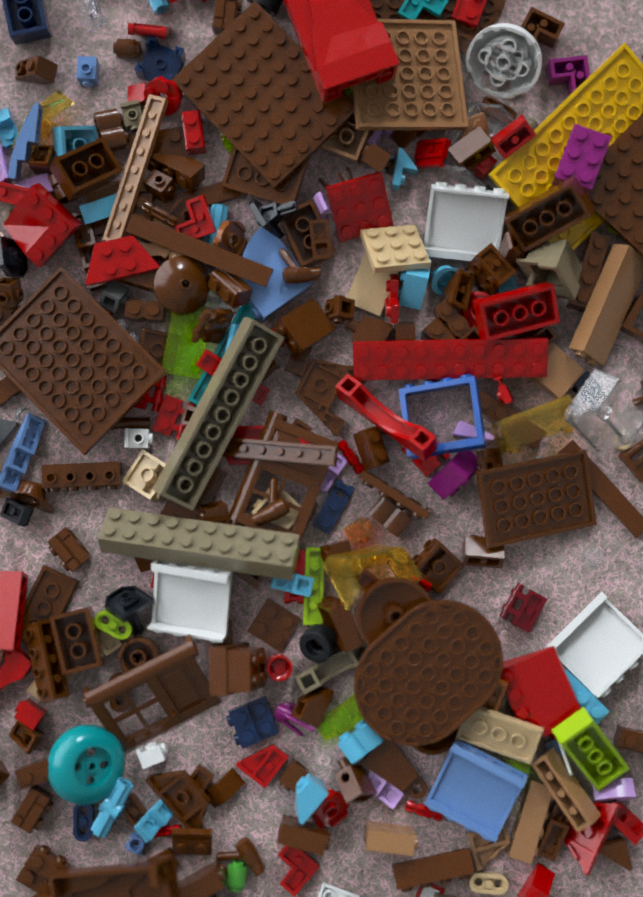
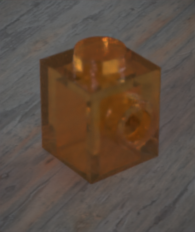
M363 517L342 528L352 545L357 542L360 544L370 540L369 535L373 534L371 532V529H373L372 524L368 518L365 520Z

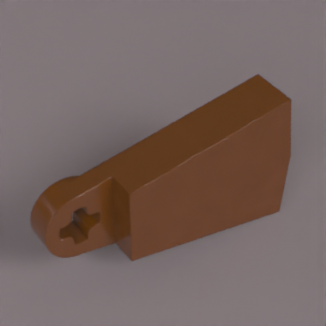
M383 738V742L368 752L361 761L362 765L413 798H422L427 792L425 781L392 741L390 742ZM420 783V784H421V787H420V788H421L422 791H421V792L416 791V792L414 793V792H413L414 788H413L412 785H413V784L418 785V784Z

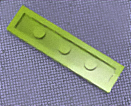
M306 547L305 576L315 579L310 597L304 596L303 625L322 624V617L317 604L322 602L321 600L323 599L325 565L321 559V550L317 547Z

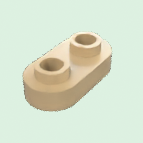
M475 871V873L471 874V878H469L470 888L476 893L502 895L509 887L506 877L501 873ZM477 878L482 879L480 884L475 883ZM496 880L501 881L499 886L494 885Z

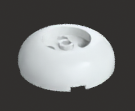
M498 23L486 27L474 37L467 50L466 67L474 80L473 83L480 90L497 98H515L516 95L528 92L537 82L542 69V53L536 39L527 30L514 24ZM492 59L496 60V65L492 62ZM514 66L516 70L509 71V68ZM486 70L490 73L492 85L500 87L505 81L510 80V88L504 92H495L488 88H483V86L486 87L481 77L483 71Z

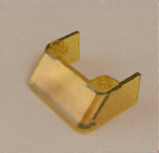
M571 394L490 425L500 453L509 451L511 455L521 451V446L563 431L564 434L575 431L574 426H577V419Z
M376 545L329 555L323 563V567L346 610L352 607L362 593L354 576L360 575L363 569L388 564L395 577L407 578L416 583H419L423 578L409 553L401 547Z

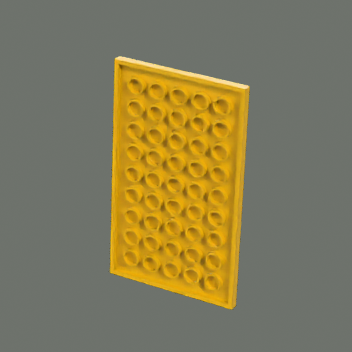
M626 43L622 44L534 129L537 136L509 157L503 159L488 174L499 188L505 189V192H508L509 200L516 208L554 187L551 183L574 124L611 136L609 147L643 113V63ZM593 212L591 217L545 242L568 240L571 248L574 250L603 220Z

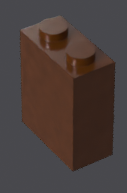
M314 298L281 317L273 326L276 333L284 337L283 340L287 344L289 351L296 357L330 336L336 329Z
M283 814L277 843L323 856L324 851L329 850L331 834L328 833V827L326 826L325 828H320L315 823L305 821L302 825L298 818Z
M215 860L178 881L180 897H209L223 889L227 879L225 865Z

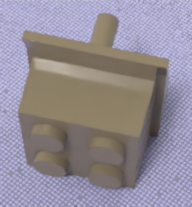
M568 240L541 243L530 249L526 259L516 258L517 264L528 280L525 287L548 282L554 285L557 298L576 299L580 288L578 280L582 265Z

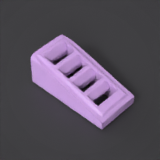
M459 421L452 435L469 439L476 438V427ZM485 431L486 441L494 440L495 436Z

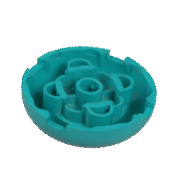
M95 724L78 725L63 733L53 745L48 757L49 773L47 774L53 790L65 801L76 805L95 804L108 797L114 789L117 779L123 777L125 769L124 750L117 737L106 731L104 727ZM89 748L94 750V753L91 756L87 755V750ZM102 761L106 762L104 768L100 767ZM75 763H78V771H74ZM89 776H92L90 783L87 784V778Z

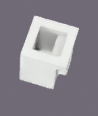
M125 428L124 448L150 449V445H153L154 435L150 433V429ZM137 435L142 436V440L140 442H137L135 440Z
M152 742L145 745L144 750L142 746L138 747L136 753L142 768L145 769L165 761L168 749L165 742L159 744Z

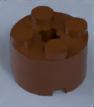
M145 636L135 637L127 641L121 647L118 655L121 669L126 673L161 655L160 647L154 640ZM142 653L144 659L138 661L136 654Z

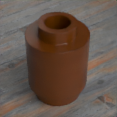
M117 38V42L113 43V52L117 54V58L136 59V57H141V41Z

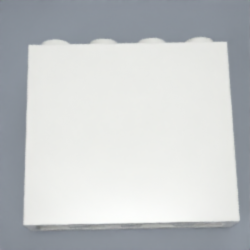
M446 182L431 184L423 242L428 256L471 261L490 243L499 251L507 199H509L508 192H505V189L494 188L493 191L486 190V187L483 186L466 188L467 185L464 184L447 186Z
M155 560L151 564V571L155 572L152 622L147 627V630H153L155 633H170L176 637L190 634L194 640L204 639L209 640L211 643H222L228 635L233 572Z
M601 592L546 648L554 646L561 663L596 698L600 696L604 698L611 691L609 687L614 682L618 684L625 677L623 673L628 668L632 670L639 663L637 659L643 655V634Z

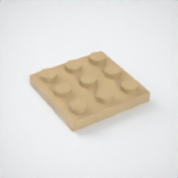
M416 225L361 229L360 237L374 274L430 268L431 261Z

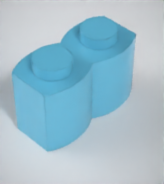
M364 719L354 726L356 728L354 731L343 733L339 737L340 741L337 742L351 764L357 762L383 742V738L375 733Z

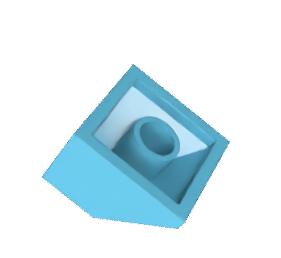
M52 127L53 146L58 157L97 140V127Z
M309 773L299 779L295 788V811L302 825L328 796L324 782Z

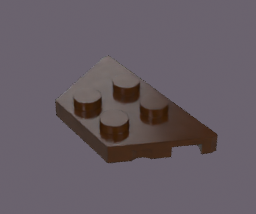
M186 770L149 775L145 779V782L186 828H201L211 799Z

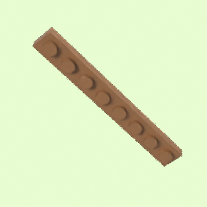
M148 95L102 238L103 241L122 238L126 235L125 230L133 214L169 102L166 98Z

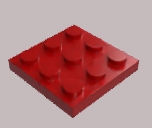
M380 171L326 186L339 242L360 237L361 229L394 227L384 179Z

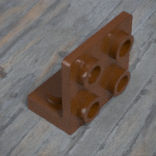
M492 243L479 252L464 269V271L475 276L474 283L479 291L487 292L490 295L517 272Z

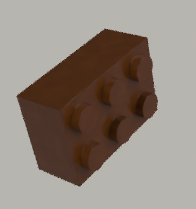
M103 137L54 158L49 167L69 202L117 180L123 171Z
M313 199L298 205L297 212L284 215L283 220L279 223L300 267L310 268L330 259L313 260L309 220L321 219ZM331 240V249H332V258H333V257L336 256V249H335V246H334V244H333V242H332V240Z
M92 606L49 617L63 675L102 666L106 663L98 628L95 625V615Z

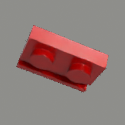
M458 0L451 20L455 19L459 23L477 28L487 0Z
M447 138L418 140L414 159H416L414 164L417 169L445 167L443 162L444 159H447L451 141Z
M499 376L494 379L495 382L500 384L498 386L499 391L496 392L499 401L504 402L505 405L515 402L508 385L503 383L505 378Z

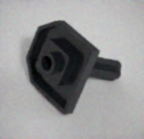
M253 198L249 202V207L255 215L254 219L257 224L279 239L285 235L278 226V223L283 220L284 215L295 213L298 210L296 201L280 205L277 202L263 205Z
M0 236V268L7 277L23 278L28 271L27 256L14 239Z
M121 586L106 596L105 610L123 623L129 621L133 628V634L138 635L143 633L144 630L138 616L141 614V611L154 603V598L136 586Z

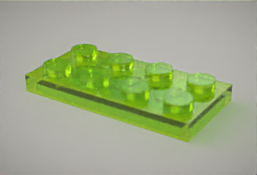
M205 303L199 310L190 314L171 312L162 367L167 371L166 374L199 380L201 369L195 366L203 353L206 343L203 342L202 338L197 343L192 342V331L199 323L198 318L206 308L212 309L211 304Z

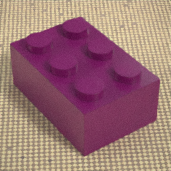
M574 124L551 184L556 186L575 175L586 195L589 196L611 136Z

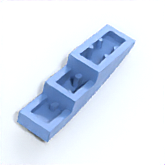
M35 103L16 139L8 178L12 181H20L22 163L29 162L32 145L39 146L43 107L39 103Z
M30 413L26 415L1 470L0 489L9 493L17 491L21 476L25 474L30 458L35 454L46 422L45 420Z

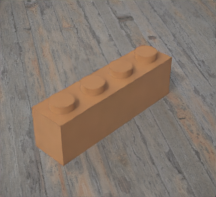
M555 747L541 754L532 762V767L577 832L592 825L601 814L575 776L569 775L565 762Z
M528 777L510 836V844L506 850L509 857L532 864L533 859L537 857L538 840H541L543 837L544 828L542 827L544 821H547L549 817V804L554 800L543 781Z

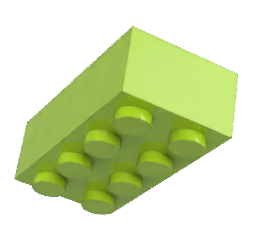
M584 707L552 729L561 746L597 791H600L630 769L620 753Z

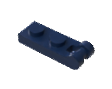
M338 479L312 525L329 535L355 488L351 485L343 484V481ZM338 490L345 493L343 498L336 495Z

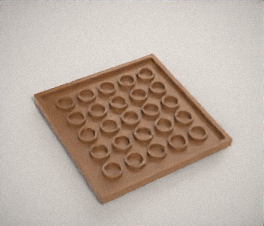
M377 19L385 27L397 55L399 66L394 79L377 84L375 79L352 86L356 130H465L468 128L455 20Z

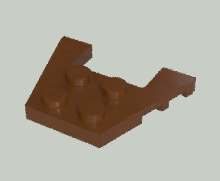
M313 359L295 394L337 436L345 420L328 412V409L337 394L335 386L347 373L353 377V366ZM361 380L359 382L364 385L366 380Z

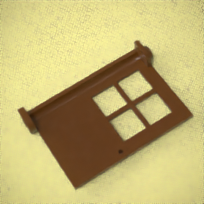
M272 410L268 414L259 440L300 443L299 438L314 445L338 446L339 442L287 423V416ZM251 459L229 513L230 523L237 526L244 524L251 528L299 534L301 540L329 466ZM262 469L283 477L277 492V500L280 499L287 479L308 487L301 507L287 502L289 507L299 511L292 531L271 522L257 526L252 520V515L246 513L253 493L269 499V494L255 489Z
M190 634L185 636V643L92 690L88 686L84 687L85 696H83V701L86 707H91L106 731L117 737L124 751L220 703L218 696H210L209 681L195 660V657L199 656L200 653ZM147 683L156 698L136 707L127 692ZM124 695L132 710L113 718L104 704ZM159 702L167 717L148 725L140 711ZM136 714L145 728L126 737L117 722Z

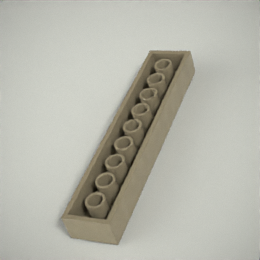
M243 318L153 488L155 492L193 511L284 339L283 336L254 319Z
M110 507L97 538L100 550L103 553L293 580L300 551L299 534Z

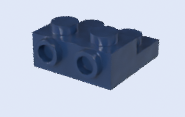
M266 696L230 709L229 715L226 716L229 726H234L236 734H233L237 746L241 745L242 749L279 733Z

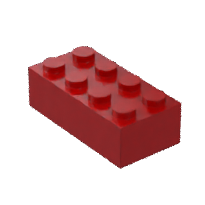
M548 282L473 300L479 338L486 342L560 323L555 287Z

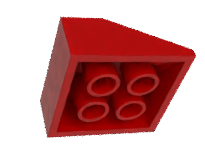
M40 183L32 185L3 224L23 253L38 268L46 265L82 225Z

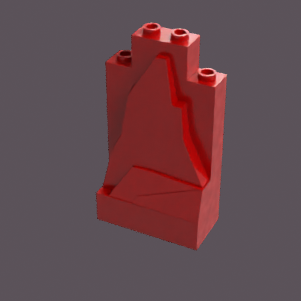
M283 0L322 103L340 98L342 90L375 79L376 83L380 84L395 78L399 61L383 23L378 22L370 0Z

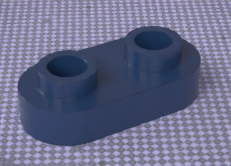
M93 804L76 805L73 810V835L76 840L85 842L93 835L91 830L94 824ZM86 807L88 812L83 813L81 808ZM81 827H86L87 833H83Z

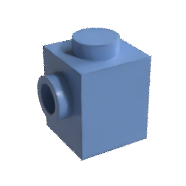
M78 56L76 78L83 87L91 88L93 85H99L100 63L97 57Z

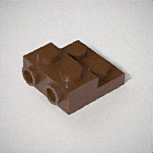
M434 538L424 544V550L420 555L416 554L412 557L410 561L412 564L409 567L423 580L431 583V587L441 594L465 566L449 549Z
M37 844L16 881L36 893L51 891L49 875L59 869H68L71 864L63 855L52 853L48 846Z

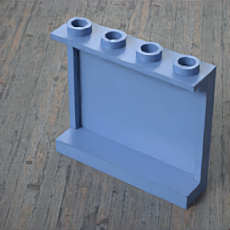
M455 739L424 805L428 806V809L432 812L443 814L449 821L463 825L466 830L480 834L483 839L496 843L500 831L521 789H523L528 775L459 739Z

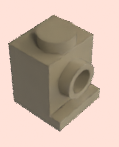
M139 100L120 103L127 131L137 132L143 114Z

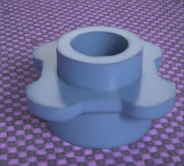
M132 832L130 834L131 838L125 844L127 850L136 853V855H141L144 846L148 842L145 843L137 832Z

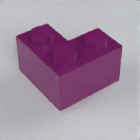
M587 55L550 59L545 67L547 85L566 84L568 96L590 76Z
M471 450L458 452L427 484L443 500L448 495L453 497L460 490L458 487L460 485L464 487L476 474L475 471H479L477 468L479 465L476 463L477 456Z

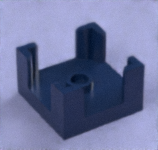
M148 35L145 43L147 51L141 64L137 62L134 69L137 77L148 82L159 76L165 77L164 79L169 81L172 80L181 71L186 59L184 49L175 46V50L160 45L157 38Z

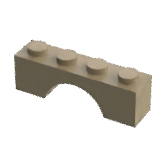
M363 638L364 645L348 653L340 650L332 654L326 661L317 662L296 673L295 679L303 694L321 686L334 676L357 667L362 654L368 647Z

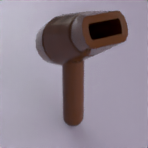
M284 248L279 250V255L288 265L282 272L285 284L319 281L321 276L320 267H298Z
M276 478L270 480L269 505L251 516L254 524L257 526L280 519L290 512L286 500L283 498L277 500L278 481Z
M248 837L242 838L235 845L237 851L218 852L216 854L217 860L243 859L255 876L261 875L266 868L255 845Z

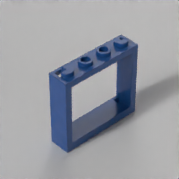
M465 374L461 375L458 379L443 378L441 382L426 381L422 383L423 385L415 386L414 384H409L399 389L402 419L410 422L407 396L470 385L477 437L437 444L438 448L429 457L487 448L479 386L475 376ZM406 448V454L409 459H419L418 456Z

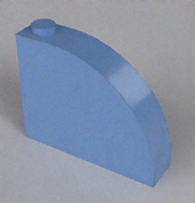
M263 227L251 237L243 257L274 269L268 286L266 288L241 278L253 290L249 301L252 307L251 312L262 323L306 293L313 285L312 281L299 284L284 283L282 272L288 265L279 255V250L284 248L298 267L300 265L281 240Z

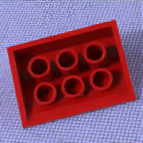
M554 646L503 661V671L500 679L508 682L505 694L517 719L543 727L541 738L552 734L553 728L581 709Z

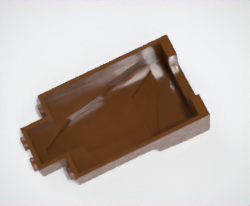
M174 855L152 856L146 861L139 863L59 869L49 875L51 891H41L32 896L180 897Z

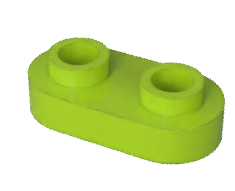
M106 610L99 612L95 617L97 628L117 639L123 640L132 634L133 628L129 621L123 623ZM104 616L109 618L107 624L103 622ZM120 626L126 627L125 633L120 631Z

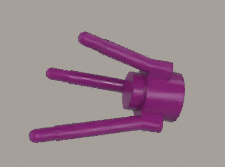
M287 701L284 704H278L273 716L277 718L278 722L283 723L299 736H303V733L287 721L291 720L312 732L315 731V728L291 716L293 710L290 708L294 709L296 704H291Z

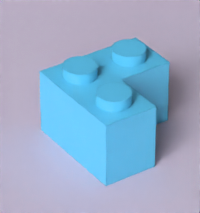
M430 268L401 272L400 281L403 284L398 286L400 306L421 309Z

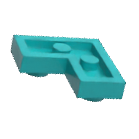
M405 0L397 16L402 19L417 20L424 9L440 18L449 0Z

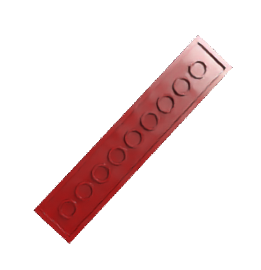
M547 337L500 338L489 342L482 339L353 341V377L358 381L458 379L461 375L471 374L476 378H497L499 376L503 378L547 377Z

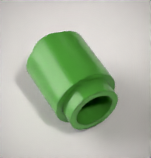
M233 860L232 863L228 864L226 885H228L227 889L229 891H243V887L246 885L248 867L244 864V861Z

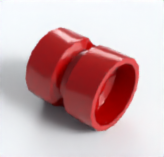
M275 653L266 661V670L273 680L284 681L291 676L293 671L292 664L284 654Z

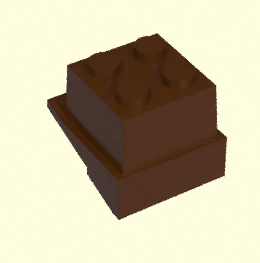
M249 642L209 647L210 696H228L237 692H252L265 687L267 682V674L265 672L267 655L264 652V647H250Z

